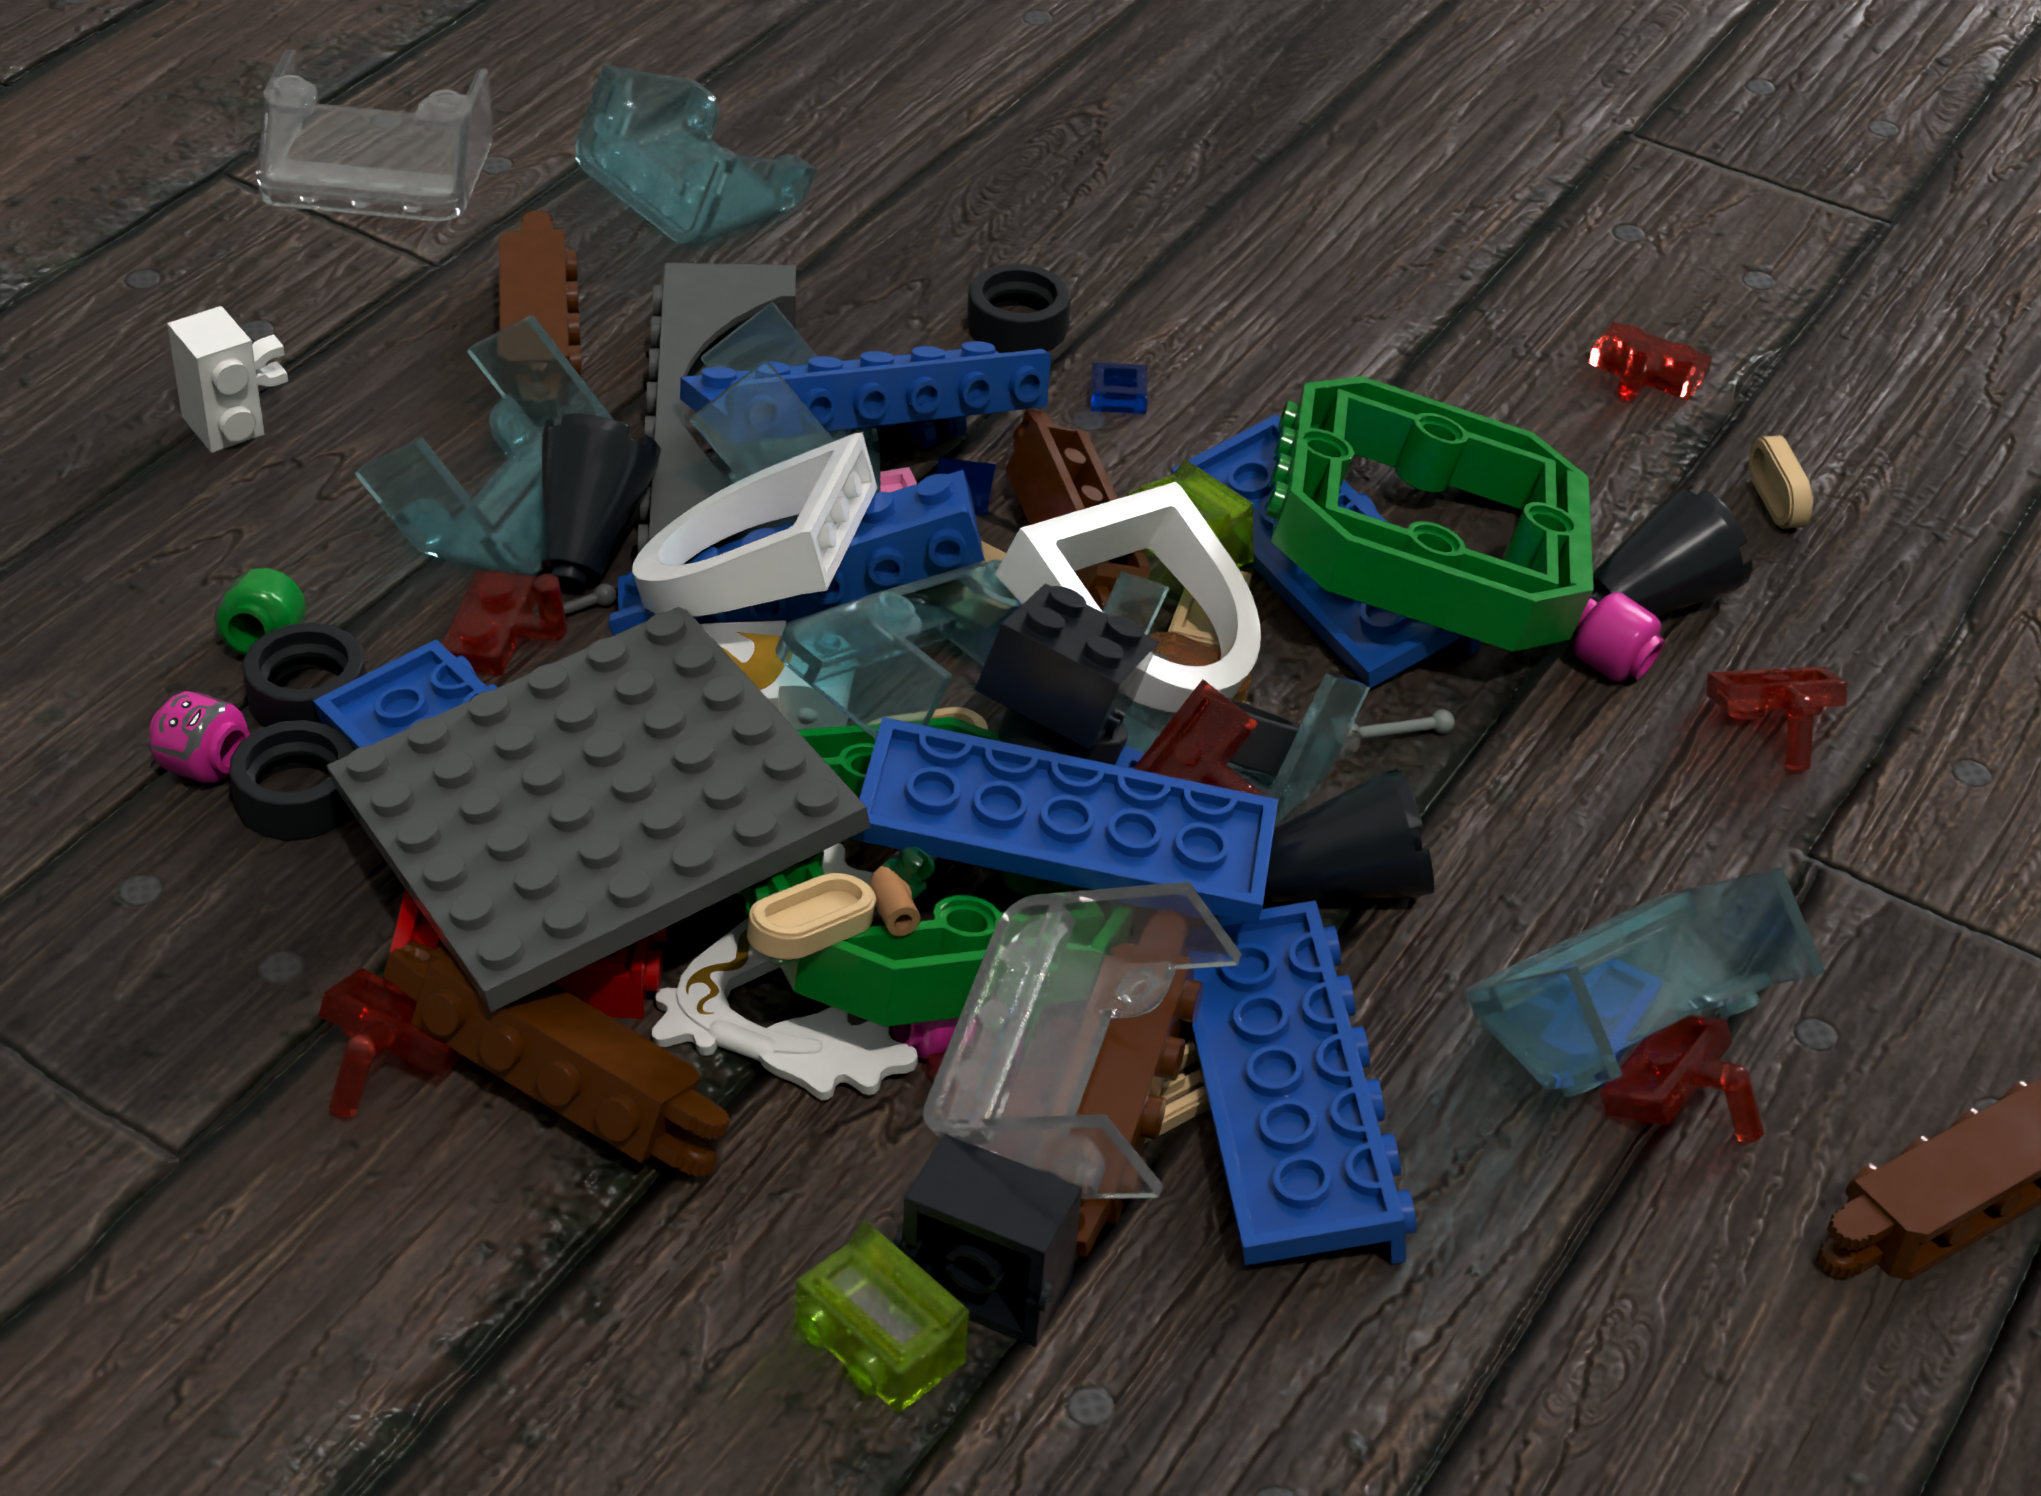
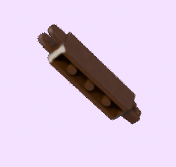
M536 209L535 211L525 212V215H522L520 219L521 230L508 231L499 237L500 357L503 367V397L515 404L523 403L526 415H538L540 413L554 415L560 414L563 402H572L571 379H582L576 250L565 251L564 229H553L552 215L543 210L538 211Z
M1026 409L1022 416V423L1017 426L1013 434L1014 452L1005 470L1029 525L1118 499L1087 431L1056 427L1047 413ZM1143 550L1074 571L1103 613L1109 616L1126 617L1140 625L1144 630V634L1147 635L1151 624L1149 623V612L1146 611L1147 607L1142 595L1149 584L1150 565Z
M1166 902L1165 905L1159 904L1157 909L1153 908V913L1149 914V920L1146 922L1141 939L1125 936L1108 945L1035 1153V1161L1039 1171L1052 1172L1065 1181L1083 1187L1076 1256H1088L1105 1222L1118 1224L1125 1199L1134 1201L1138 1199L1147 1165V1159L1140 1156L1145 1138L1156 1140L1159 1136L1166 1109V1098L1159 1095L1165 1079L1176 1081L1185 1050V1039L1178 1037L1184 1021L1195 1023L1201 1006L1204 983L1194 980V951H1190V941H1188L1190 916H1188L1187 910H1183L1182 905L1176 906V903L1168 904Z
M412 941L403 948H396L390 952L383 977L416 1001L411 1021L412 1025L640 1163L655 1156L673 1168H679L680 1172H686L687 1175H694L695 1177L700 1175L704 1177L705 1174L710 1175L711 1171H713L717 1160V1152H714V1148L709 1147L708 1143L701 1142V1139L695 1136V1134L701 1138L706 1137L709 1140L711 1138L716 1140L718 1137L723 1138L731 1120H729L730 1115L726 1114L727 1110H723L721 1106H716L713 1101L696 1092L700 1082L696 1067L553 983L490 1012L447 949L442 947L431 949L417 941Z
M2041 1078L2032 1083H2029L2027 1080L2016 1083L1998 1102L1983 1110L1977 1107L1971 1108L1964 1112L1953 1123L1951 1128L1933 1138H1930L1928 1135L1920 1136L1911 1142L1901 1155L1882 1166L1873 1163L1860 1170L1846 1188L1847 1203L1843 1205L1842 1210L1837 1209L1836 1213L1831 1215L1827 1227L1829 1235L1825 1242L1821 1243L1816 1258L1819 1260L1818 1266L1823 1268L1822 1272H1827L1829 1277L1835 1276L1837 1280L1839 1278L1847 1280L1848 1277L1854 1278L1855 1273L1860 1275L1878 1265L1890 1277L1911 1280L2041 1205Z

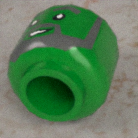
M253 568L239 575L218 600L214 621L217 633L224 643L237 654L246 656L249 647L264 634L285 625L304 623L307 607L304 594L296 582L286 574L271 568Z

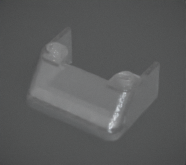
M285 50L264 90L257 166L260 198L264 202L275 206L428 221H447L460 216L466 209L493 142L488 69H477L467 95L458 94L452 90H438L420 103L416 113L318 104L316 87L298 76L296 52Z
M1190 882L1039 894L1017 901L1004 912L995 927L925 1102L923 1110L925 1124L939 1140L943 1134H947L1039 1171L1052 1172L1065 1181L1083 1187L1081 1199L1159 1198L1163 1184L1106 1114H1076L1111 1019L1140 1016L1158 1007L1169 991L1177 969L1237 966L1242 955Z

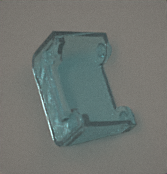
M603 65L575 145L578 164L587 174L673 241L689 245L704 244L796 207L803 202L808 194L817 171L815 167L795 155H781L774 160L735 154L727 147L719 146L711 140L719 116L716 99L708 89L697 81Z

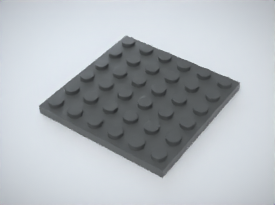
M680 607L655 614L648 621L612 637L600 639L588 648L552 664L542 665L528 675L492 691L482 692L468 702L432 718L422 719L406 730L372 745L360 747L348 756L326 765L333 786L490 1012L871 828L867 807L696 619L686 609Z

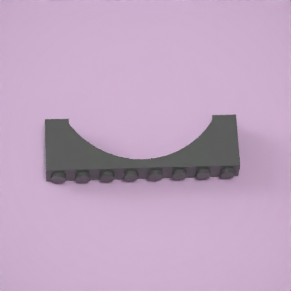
M665 263L664 284H653V316H651V349H649V382H647L645 434L657 442L661 448L659 466L648 485L652 487H647L640 501L641 523L650 524H638V554L657 533L680 515L713 494L740 481L716 464L697 444L689 431L685 420L690 407L680 400V377L702 375V370L708 367L730 368L742 359L781 341H795L796 265ZM795 515L743 530L711 546L716 547L742 539L757 529H774L794 523Z

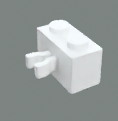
M222 306L167 323L182 418L212 453L265 435L258 386L272 387L288 382L287 372L278 361L266 365L269 360L285 355L284 346L273 334L261 338L252 344L251 339Z

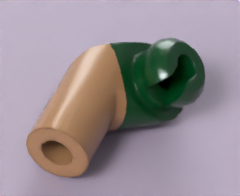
M916 846L904 848L898 859L892 858L885 862L875 871L869 882V886L876 895L875 906L887 930L895 936L907 935L919 925L920 914L913 900L925 890V880L929 879L935 871L933 859L924 850Z

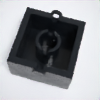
M1045 583L1001 624L974 690L1069 740L1092 750L1106 733L1112 737L1117 734L1126 716L1125 712L1132 705L1159 641L1144 634V630L1136 622L1122 616H1109L1087 605L1085 598L1078 592L1062 586L1052 587Z
M943 1134L904 1197L903 1222L897 1230L892 1244V1251L902 1254L900 1292L1037 1347L1073 1282L1083 1187L1065 1181L1052 1172L1039 1171L998 1155L985 1146L970 1144Z

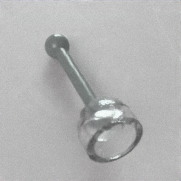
M1441 709L1435 711L1431 717L1359 727L1356 720L1345 712L1317 713L1310 720L1309 741L1312 752L1320 763L1336 762L1352 756L1359 749L1361 739L1431 729L1436 733L1446 734L1453 729L1455 719L1451 712Z

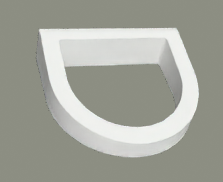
M863 432L851 434L754 473L713 494L668 524L643 547L632 566L633 576L644 607L655 614L680 607L686 609L694 617L727 612L801 594L827 591L877 490ZM799 515L795 524L788 529L718 556L695 563L684 564L699 552L731 535L770 521Z
M1178 483L1166 484L1019 529L994 575L1013 593L1021 604L1027 601L1046 583L1052 587L1062 586L1078 592L1085 598L1087 605L1102 612L1074 571L1148 548L1156 554L1195 598L1209 617L1218 636L1221 659L1206 666H1185L1153 655L1133 700L1134 702L1166 712L1185 714L1194 691L1210 692L1230 699L1236 695L1258 658L1261 642L1258 611L1242 573Z

